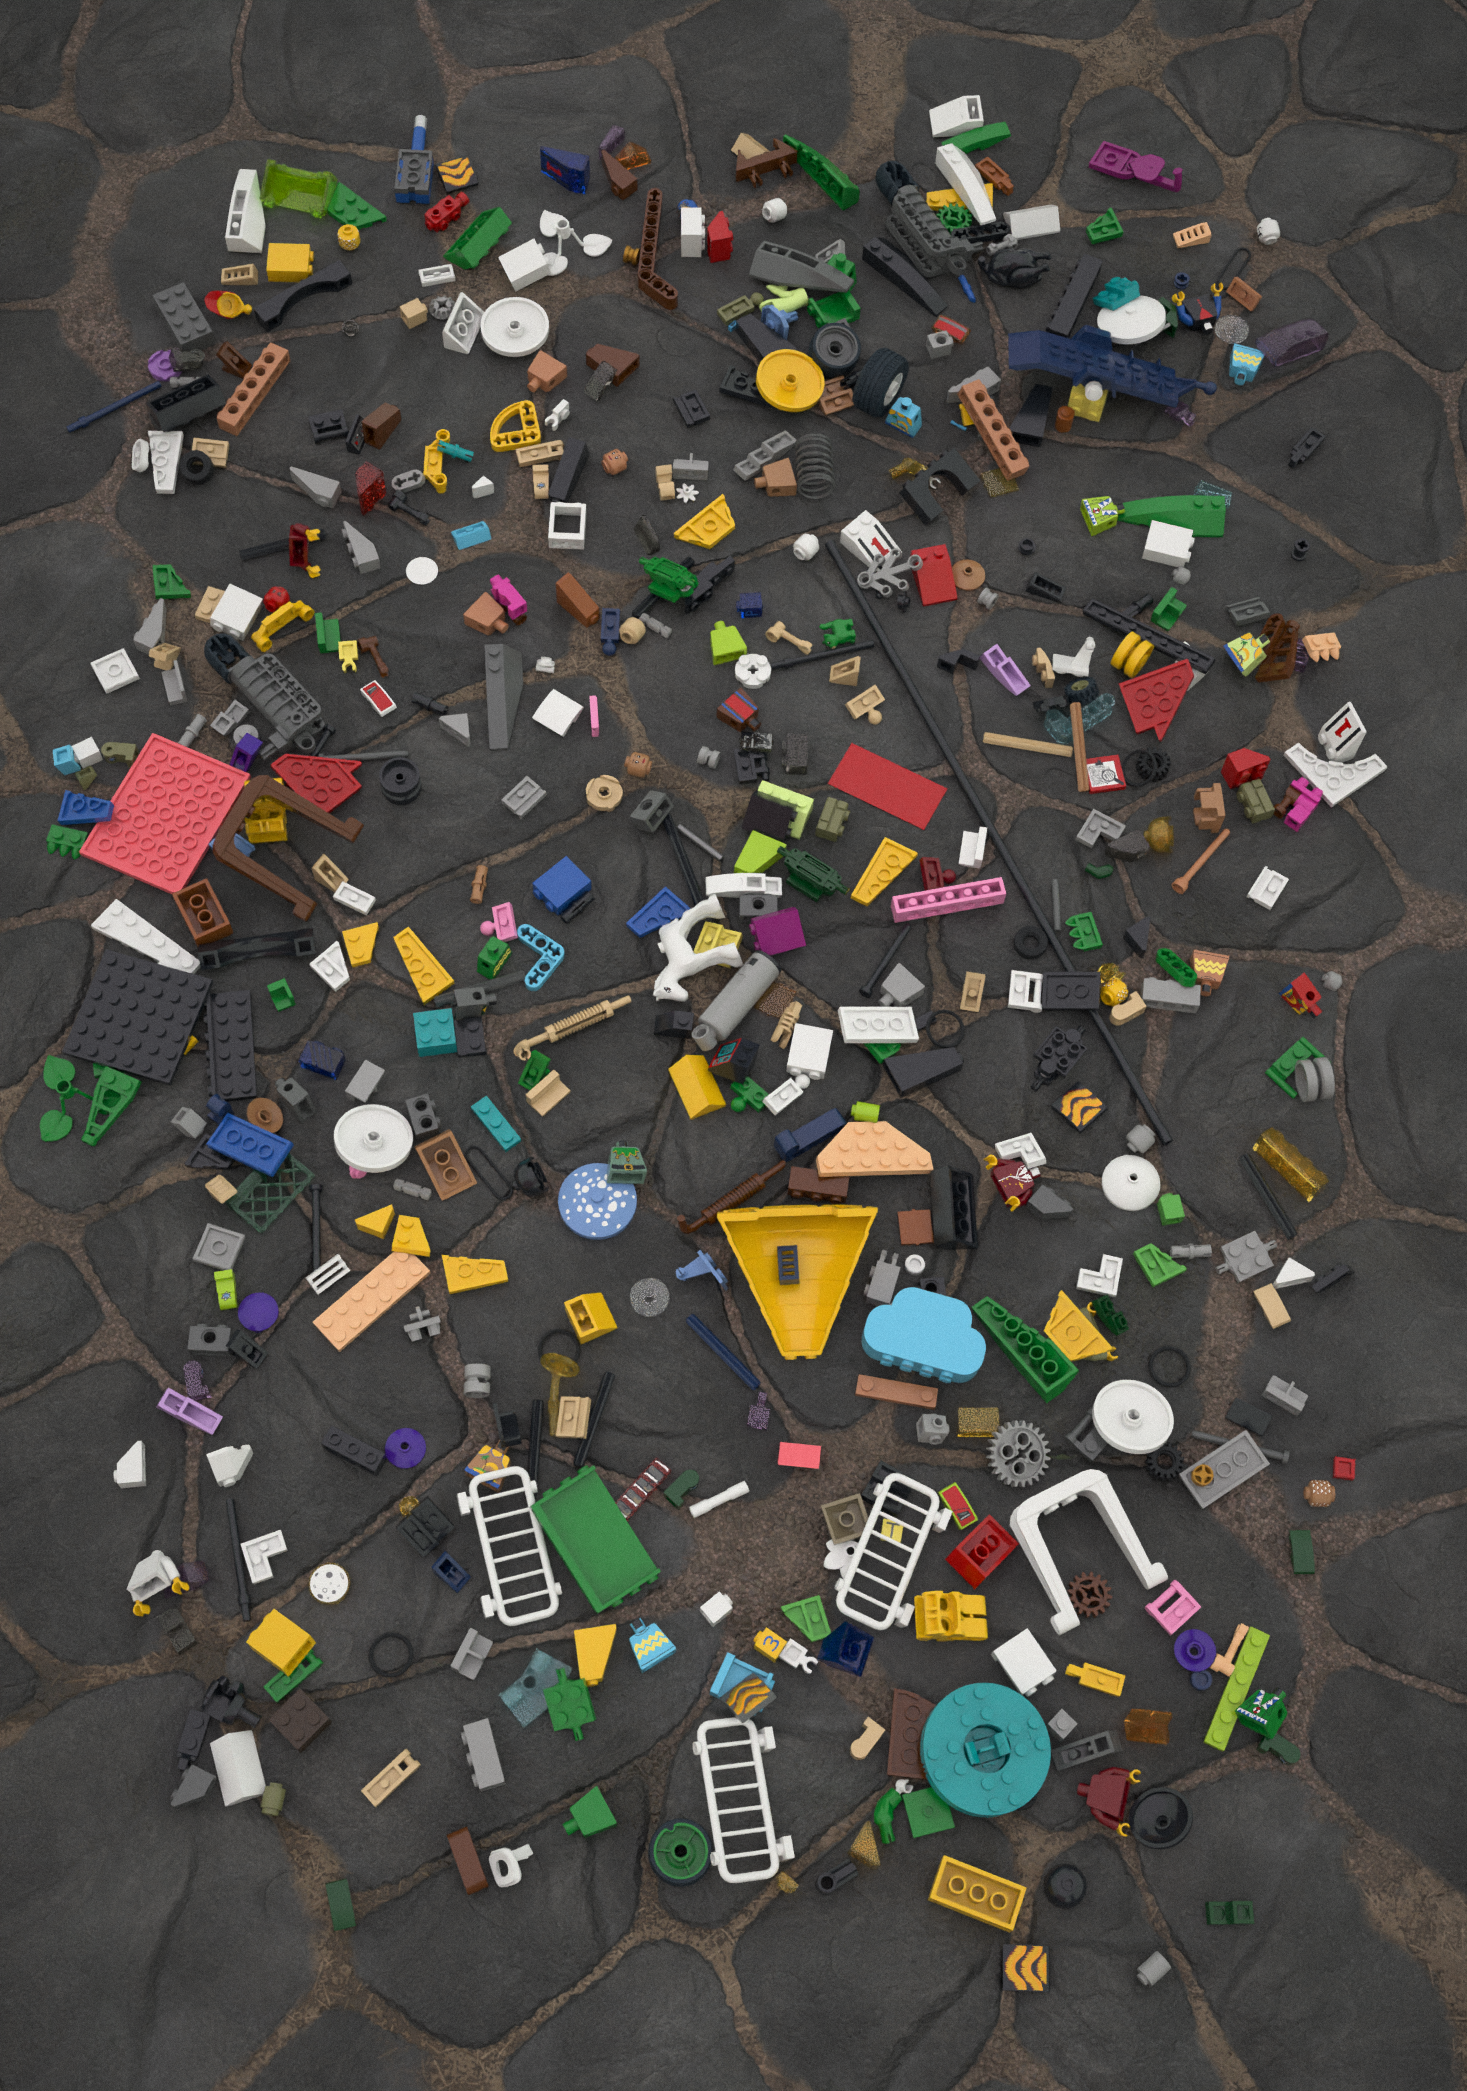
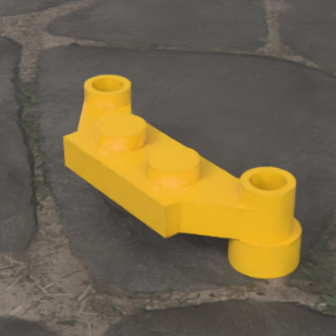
M441 429L436 433V440L431 445L425 446L423 473L425 479H428L438 493L446 491L447 477L442 473L443 452L437 451V446L445 448L438 444L440 440L447 443L450 442L449 431Z
M301 600L296 603L289 601L261 621L262 624L259 630L252 634L251 639L256 643L259 650L266 652L272 646L269 636L297 616H300L304 621H309L315 612Z

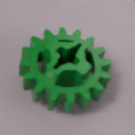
M949 203V207L944 205L943 210L939 209L936 215L950 235L954 229L971 227L972 214H969V209L964 210V206L958 207L957 203L955 206Z

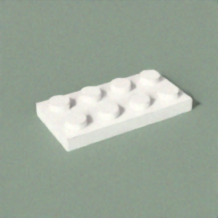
M839 1007L838 1009L844 1043H917L919 1040L912 1007Z

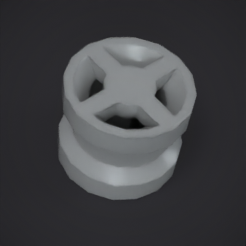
M986 587L981 592L977 603L980 605L984 604L988 610H991L997 602L999 595L990 592V589Z

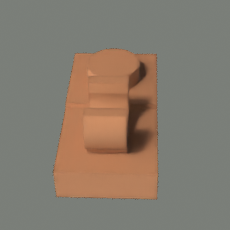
M1234 277L1226 291L1250 311H1254L1262 298L1259 293L1239 277Z

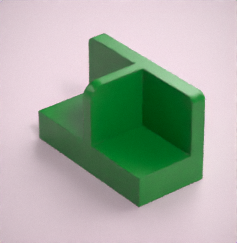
M1173 587L1170 588L1153 611L1150 620L1166 631L1172 628L1187 606L1175 598L1178 590Z

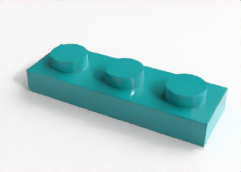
M487 1095L471 1106V1110L505 1152L521 1142L519 1135Z

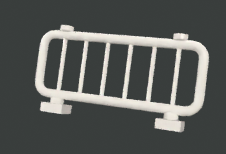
M519 1466L479 1474L470 1482V1496L467 1497L466 1492L457 1494L461 1516L469 1515L470 1509L473 1508L494 1597L490 1599V1595L481 1596L480 1600L485 1619L493 1617V1612L497 1611L500 1621L508 1626H517L554 1615L559 1607L558 1595L562 1594L560 1583L554 1582L542 1527L529 1508L536 1503L534 1493L538 1492L535 1480L530 1481L528 1472ZM514 1474L519 1475L522 1479V1488L479 1498L477 1486L482 1482ZM525 1491L528 1508L487 1518L483 1517L480 1502ZM530 1512L533 1528L488 1538L485 1522ZM531 1532L535 1533L538 1548L493 1559L490 1547L491 1542ZM539 1552L543 1569L498 1580L494 1563ZM544 1573L548 1589L507 1600L502 1599L499 1584ZM549 1593L551 1605L548 1609L514 1618L507 1616L504 1604Z
M892 1473L885 1478L882 1484L878 1483L873 1494L877 1498L844 1579L839 1578L835 1585V1590L839 1591L836 1603L840 1612L877 1630L889 1628L895 1618L894 1625L900 1628L908 1626L915 1606L906 1603L900 1607L902 1598L932 1523H934L932 1530L938 1533L945 1531L952 1511L946 1508L939 1512L937 1511L940 1501L939 1496L933 1489L905 1475ZM898 1481L929 1496L931 1499L929 1511L889 1493L888 1490L892 1482ZM886 1496L927 1515L921 1530L880 1511ZM878 1515L918 1533L919 1536L914 1548L912 1549L874 1531L873 1527ZM873 1534L911 1552L906 1568L865 1549L870 1535ZM863 1553L903 1571L904 1574L899 1586L896 1587L857 1568ZM855 1572L895 1590L896 1594L891 1606L851 1588L850 1584ZM847 1592L854 1593L889 1610L886 1619L879 1622L847 1607L844 1602Z
M735 1717L703 1722L697 1731V1742H693V1752L695 1755H700L715 1846V1852H711L710 1859L713 1866L718 1865L720 1876L728 1883H742L771 1878L777 1873L779 1862L795 1858L791 1836L775 1839L761 1753L769 1752L776 1748L772 1726L764 1727L757 1731L751 1719L742 1723ZM744 1725L748 1728L750 1740L707 1745L705 1733L708 1729ZM751 1744L753 1761L710 1767L708 1749ZM746 1766L755 1767L757 1783L714 1788L711 1771ZM758 1787L761 1805L717 1810L715 1793ZM762 1809L765 1827L721 1833L718 1815ZM766 1832L768 1849L725 1855L722 1837ZM768 1853L770 1855L771 1866L767 1870L740 1874H730L727 1870L726 1859Z

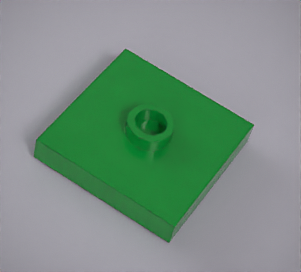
M932 1787L902 1795L913 1838L955 1828L949 1805L936 1794Z

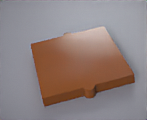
M912 1209V1211L897 1213L901 1246H919V1244L934 1243L930 1210Z

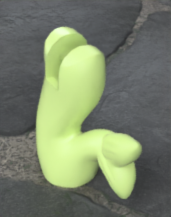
M771 284L767 285L766 288L779 298L766 300L759 305V308L762 312V308L765 305H773L779 311L784 310L789 313L807 306L808 296L804 288L787 291L788 286Z

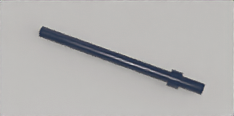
M156 381L86 417L78 418V421L66 426L69 433L81 427L85 428L89 426V423L162 386L159 381Z

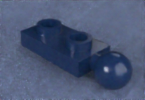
M602 608L601 643H604L602 651L606 656L614 655L616 653V645L614 643H619L620 609Z

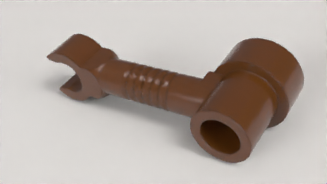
M376 636L357 639L361 653L371 652L380 676L382 678L389 676L387 673L389 670L376 648L379 646Z

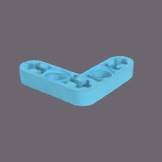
M523 924L517 929L519 941L541 955V958L525 977L526 988L530 991H537L565 957L564 948L531 925ZM527 931H529V936H528V935H525V936L522 935V932H525V933H526ZM544 940L546 945L540 948L536 946V942ZM557 951H559L560 956H553V952L556 953ZM542 964H548L550 969L543 972L539 967ZM537 977V984L533 983L531 985L530 979L535 980V978Z

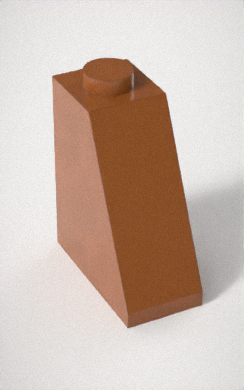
M569 572L556 582L557 603L586 628L599 620V607Z

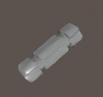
M171 377L170 386L178 388V386H184L201 377H196V379L194 377H180V379Z
M646 613L640 616L639 620L644 625L647 624V627L661 633L665 638L671 635L672 629L668 626L664 627L663 623L653 617L649 618L650 616Z
M396 1179L393 1185L395 1190H403L404 1193L416 1197L421 1196L425 1200H429L432 1194L429 1188H421L422 1186L410 1182L405 1183L401 1179Z

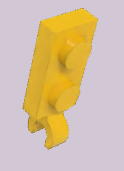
M1084 1663L1083 1668L1069 1664L1065 1672L1068 1676L1080 1678L1079 1685L1116 1697L1121 1695L1125 1675L1088 1663Z

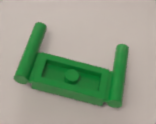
M1302 1037L1266 1070L1265 1074L1294 1099L1298 1093L1285 1080L1295 1071L1296 1062L1308 1059L1311 1055L1315 1058L1325 1056L1308 1040Z

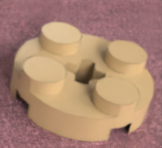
M601 775L600 778L590 780L586 787L587 803L600 811H613L621 803L623 797V790L619 781L609 775ZM607 790L608 795L602 796L600 792Z

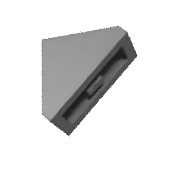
M467 713L441 716L439 718L441 729L467 747L471 745Z

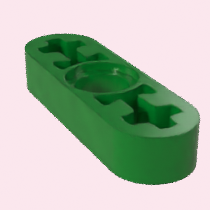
M1161 948L1157 951L1155 960L1182 986H1195L1197 973L1170 949Z

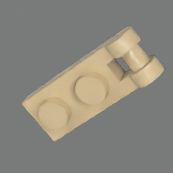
M562 440L515 449L519 466L524 467L557 459L560 461L564 452V444Z
M408 1749L401 1752L361 1790L375 1807L382 1803L421 1766L417 1760L414 1761L410 1756L411 1753ZM402 1762L408 1766L404 1771L399 1767Z

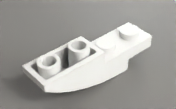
M734 873L705 878L706 896L716 894L717 897L740 898V895L749 893L754 895L772 894L777 895V898L782 896V879L778 877H765V874Z

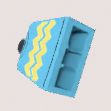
M1234 343L1230 355L1229 376L1235 378L1234 382L1237 385H1244L1245 381H1253L1262 364L1265 352Z
M638 1618L630 1624L635 1635L629 1638V1642L641 1673L676 1653V1647L655 1623L646 1627L642 1619Z

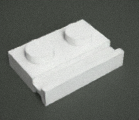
M1265 866L1249 891L1247 898L1250 897L1254 899V902L1271 910L1289 879L1274 870L1267 869L1268 867Z

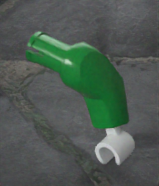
M899 1779L896 1782V1790L893 1788L889 1789L876 1804L874 1823L879 1826L882 1843H890L889 1839H891V1842L895 1841L891 1822L894 1818V1809L902 1800L900 1794L902 1792L910 1793L913 1789L912 1785H906L909 1780Z

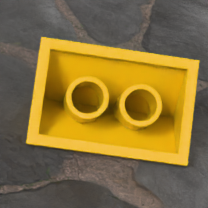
M685 1055L668 1069L690 1120L726 1106L713 1074L708 1071L709 1066L704 1055Z

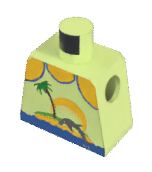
M1247 633L1225 644L1223 647L1241 673L1246 677L1266 658L1267 655L1262 648L1269 644L1270 640L1265 634L1255 639L1251 633Z

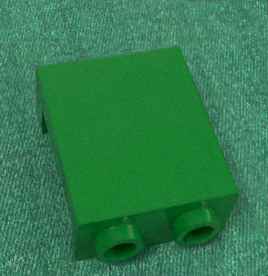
M849 290L847 293L838 292L816 302L813 298H810L808 301L807 311L815 319L818 328L844 318L848 324L860 318L861 308Z

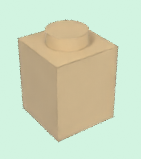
M418 298L400 306L401 318L409 329L427 321V307L424 303L421 304Z

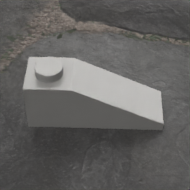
M292 466L290 467L292 480L317 504L323 507L334 508L341 494L339 481Z

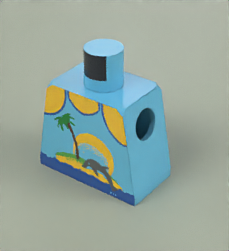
M899 397L890 409L885 423L913 438L922 427L921 409L913 404L910 398Z

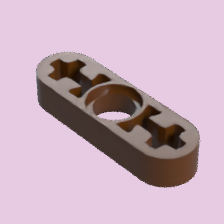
M1279 613L1273 614L1268 618L1260 636L1263 634L1266 636L1274 634L1268 638L1270 643L1262 648L1267 655L1266 658L1272 653L1286 624L1283 616Z

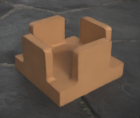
M1213 783L1211 788H1197L1194 800H1200L1201 807L1194 808L1193 813L1195 825L1198 826L1199 830L1210 829L1211 833H1218L1225 818L1221 783Z

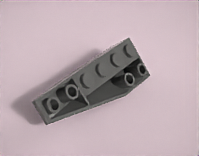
M763 241L757 248L749 272V277L781 286L847 293L854 284L852 278L811 255L767 241Z

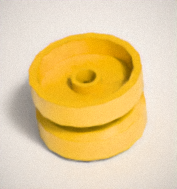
M1133 631L1119 645L1110 663L1111 666L1118 670L1124 668V674L1131 679L1140 672L1154 649V645L1147 640L1140 643L1141 637Z

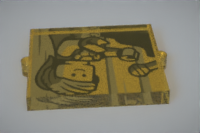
M1000 468L980 474L990 498L1019 490L1015 480L1016 477L1007 481Z

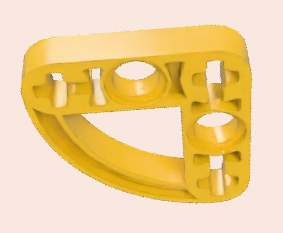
M525 400L514 403L501 411L495 418L490 431L491 447L494 451L504 452L540 444V429L535 406L531 401ZM525 408L529 409V415H526ZM516 414H520L523 430L499 434L501 427L508 419ZM527 421H533L535 424L533 426H527L525 423ZM513 438H519L520 442L513 443L511 440Z

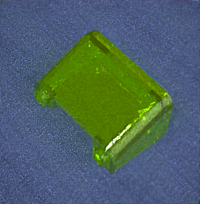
M267 159L259 199L264 202V206L270 208L279 206L312 213V216L322 218L327 213L338 179L332 172L324 171L322 174L318 171L314 173L287 167L285 164H276L275 160Z

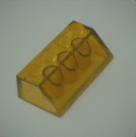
M1273 1127L1264 1131L1252 1148L1308 1202L1314 1199L1329 1183L1327 1176L1322 1171H1318L1310 1159L1302 1156L1298 1152L1297 1147L1285 1140L1283 1134Z

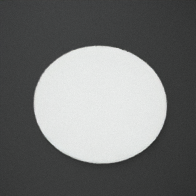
M419 557L413 559L407 565L406 574L413 583L427 584L436 578L438 567L433 560Z

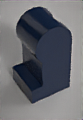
M218 1094L213 1095L207 1102L206 1107L211 1110L207 1116L218 1126L227 1113L235 1115L231 1105Z

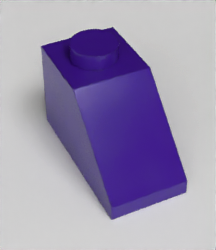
M246 733L236 745L229 765L248 773L258 756L263 742Z

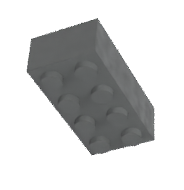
M184 282L152 295L159 315L184 358L190 355L192 351L199 352L215 345L213 331Z

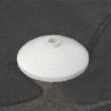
M1123 1155L1113 1159L1106 1166L1102 1175L1101 1182L1105 1196L1113 1205L1122 1210L1139 1211L1145 1209L1155 1201L1160 1191V1178L1157 1170L1149 1161L1139 1156ZM1130 1176H1134L1136 1180H1131Z

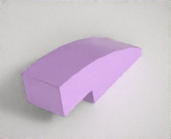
M998 644L980 656L981 661L988 670L1015 696L1031 686L1011 657L1007 658Z
M170 1388L166 1389L156 1406L169 1415L213 1435L223 1417Z

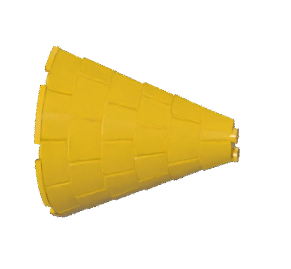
M834 1204L821 1205V1207H818V1205L764 1206L763 1209L748 1207L717 1212V1219L726 1233L738 1263L750 1284L749 1287L772 1331L771 1334L776 1345L786 1360L797 1359V1356H805V1359H815L817 1355L822 1354L830 1334V1329L850 1284L849 1280L869 1235L870 1227L878 1213L877 1207L866 1206V1208H863L862 1205ZM797 1245L800 1284L780 1285L777 1246ZM782 1251V1255L794 1254L793 1251ZM794 1258L782 1259V1262L794 1261ZM794 1265L783 1266V1268H794ZM785 1272V1273H783V1275H794V1274H795V1272Z

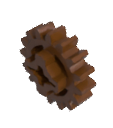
M1092 1571L1088 1576L1082 1572L1081 1578L1076 1575L1073 1578L1074 1582L1068 1584L1072 1589L1066 1592L1068 1595H1071L1069 1599L1073 1602V1608L1078 1609L1077 1615L1084 1612L1085 1618H1088L1090 1613H1092L1093 1617L1096 1618L1098 1611L1103 1614L1105 1612L1104 1607L1108 1608L1110 1606L1107 1600L1112 1599V1595L1108 1594L1111 1587L1105 1586L1107 1580L1101 1581L1100 1574L1097 1577H1093ZM1091 1582V1584L1089 1585H1083L1081 1583ZM1098 1587L1101 1589L1102 1595L1099 1593ZM1088 1591L1092 1592L1090 1599L1086 1597ZM1076 1595L1079 1596L1081 1601L1080 1603L1078 1602ZM1091 1604L1097 1606L1095 1608H1087V1606Z

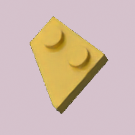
M378 922L342 931L352 968L371 963L372 951L376 942L375 938L379 929Z

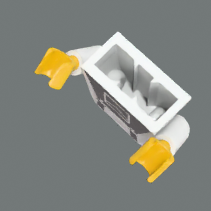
M159 1550L153 1551L151 1556L136 1565L127 1586V1590L132 1595L133 1602H136L133 1607V1613L137 1616L143 1617L144 1614H149L150 1606L142 1604V1601L168 1587L172 1581L174 1582L172 1584L173 1592L182 1595L181 1588L186 1591L189 1590V1585L180 1581V1574L171 1558L164 1556L163 1552Z

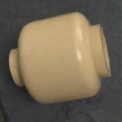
M634 617L628 618L619 629L621 639L628 644H636L646 632L643 622Z

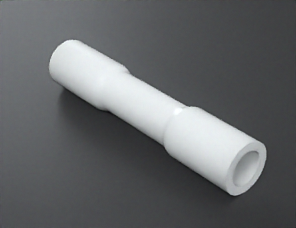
M742 1481L720 1494L690 1506L691 1515L693 1518H696L718 1505L748 1493L749 1488L746 1482Z

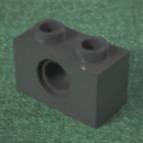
M650 790L630 815V818L637 829L653 833L674 805L666 793Z
M750 893L740 895L739 923L751 924V918L777 911V895H754ZM755 906H761L762 909H759V910H758V909H755L754 907H755Z
M197 1324L196 1326H190L187 1350L190 1355L231 1357L232 1351L226 1347V1344L234 1333L227 1325L209 1327L206 1324ZM210 1336H215V1337H216V1339L214 1340V1342H212V1343H207V1342H206V1340H207L208 1337H210Z

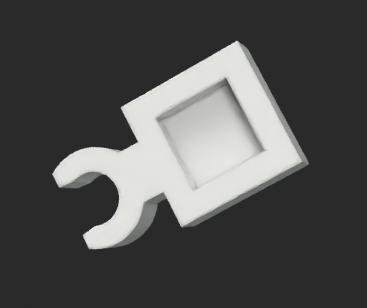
M791 1638L779 1655V1658L795 1669L800 1664L803 1671L807 1674L812 1672L807 1667V1663L812 1662L815 1665L818 1663L816 1658L806 1657L805 1654L808 1650Z

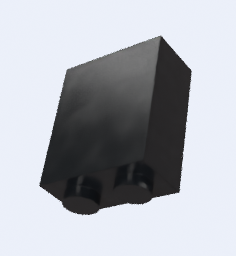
M755 790L751 795L741 828L750 832L754 830L783 843L792 834L793 829L790 827L792 822L796 821L798 815L796 811L797 805Z

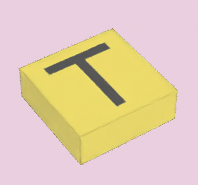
M883 1519L881 1534L901 1543L903 1526L889 1519Z

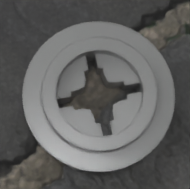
M445 295L443 297L437 296L429 304V311L437 319H448L455 301L451 297L447 298Z

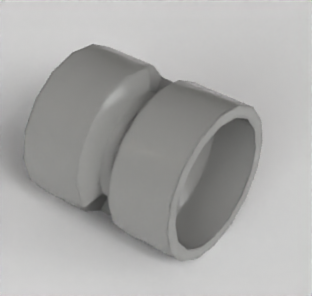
M486 1364L466 1365L464 1367V1378L467 1381L464 1383V1396L470 1398L489 1397L490 1383L487 1381L491 1379V1367Z

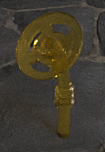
M547 1353L541 1357L540 1362L552 1374L550 1400H548V1408H550L548 1409V1413H550L549 1436H556L558 1408H560V1405H558L560 1403L558 1400L560 1378L574 1377L578 1375L580 1368L575 1361L564 1355Z

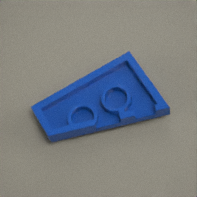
M65 790L58 822L61 825L111 821L114 804L111 801L96 797L89 798L84 794L78 793L77 795Z
M664 887L626 923V926L641 938L672 922L675 918L681 919L683 912L691 908L667 887Z

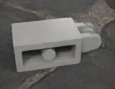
M882 1250L876 1267H871L869 1277L872 1278L870 1285L866 1284L863 1294L867 1296L865 1303L875 1306L890 1304L901 1268L896 1266L899 1254L894 1253L891 1260L892 1263L888 1264L884 1262L887 1251Z

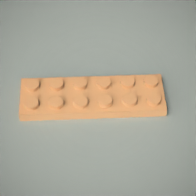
M394 1251L317 1317L313 1324L341 1352L430 1274V1270L415 1254Z

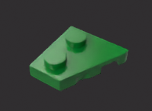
M1109 208L1106 214L1099 216L1094 223H1091L1086 228L1091 244L1123 236V230L1112 208Z
M171 564L152 565L155 599L191 598L190 590H187L183 585L182 579L176 575Z

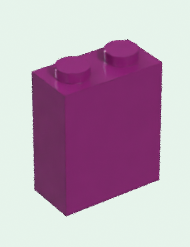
M795 907L751 918L749 929L751 935L755 936L756 942L753 943L755 951L761 950L768 955H774L806 946L798 909Z

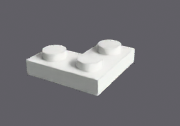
M1032 1133L995 1143V1149L1001 1159L1010 1160L1021 1156L1027 1169L1046 1164V1158Z
M1103 1254L1099 1272L1080 1268L1076 1289L1100 1295L1108 1294L1109 1297L1115 1298L1123 1258Z
M281 1530L241 1544L252 1583L257 1584L274 1578L268 1558L288 1551Z

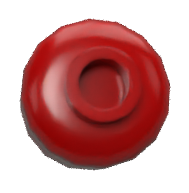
M277 586L269 589L263 599L266 609L273 613L290 601L287 590Z

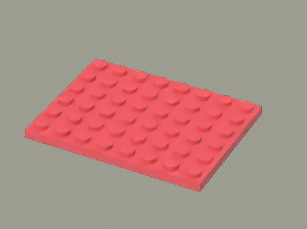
M152 733L111 799V802L114 804L111 821L97 822L79 853L88 859L173 894L186 888L209 849L208 844L216 837L245 788L244 782L250 780L251 775Z

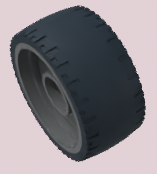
M828 323L820 327L813 335L808 349V356L821 368L824 377L830 379L842 375L847 376L855 368L861 353L860 340L853 329L841 323Z

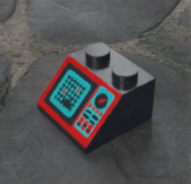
M744 1038L721 1044L708 1067V1071L744 1084L756 1061L760 1044Z

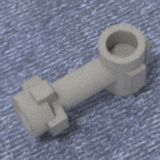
M1007 234L1003 238V242L989 244L986 247L987 254L992 256L996 251L1007 247L1008 249L1012 248L1015 250L1018 247V241L1011 234Z

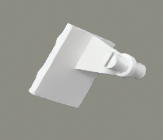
M1087 637L1085 644L1075 657L1053 654L1052 670L1060 674L1072 673L1077 677L1088 676L1089 663L1095 648L1094 639Z

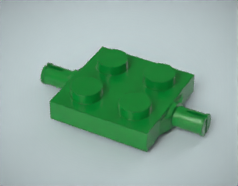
M559 1668L556 1670L559 1682L554 1686L543 1689L554 1731L565 1728L572 1729L575 1741L582 1740L584 1737L580 1726L596 1720L585 1677L577 1680H567L565 1668Z

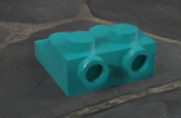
M1115 277L1104 285L1106 291L1099 292L1092 299L1094 305L1114 311L1140 296L1139 284L1135 280L1131 282L1126 277Z

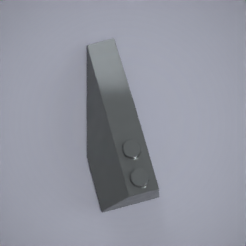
M504 644L485 645L489 746L490 751L508 750L523 689L522 652Z

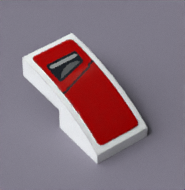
M375 680L360 689L362 695L371 703L373 709L381 717L397 708L390 696Z

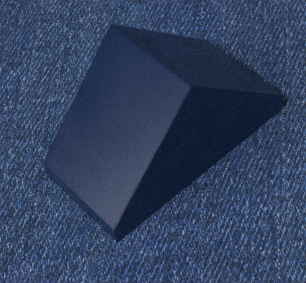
M446 1551L431 1566L433 1573L456 1593L471 1578Z

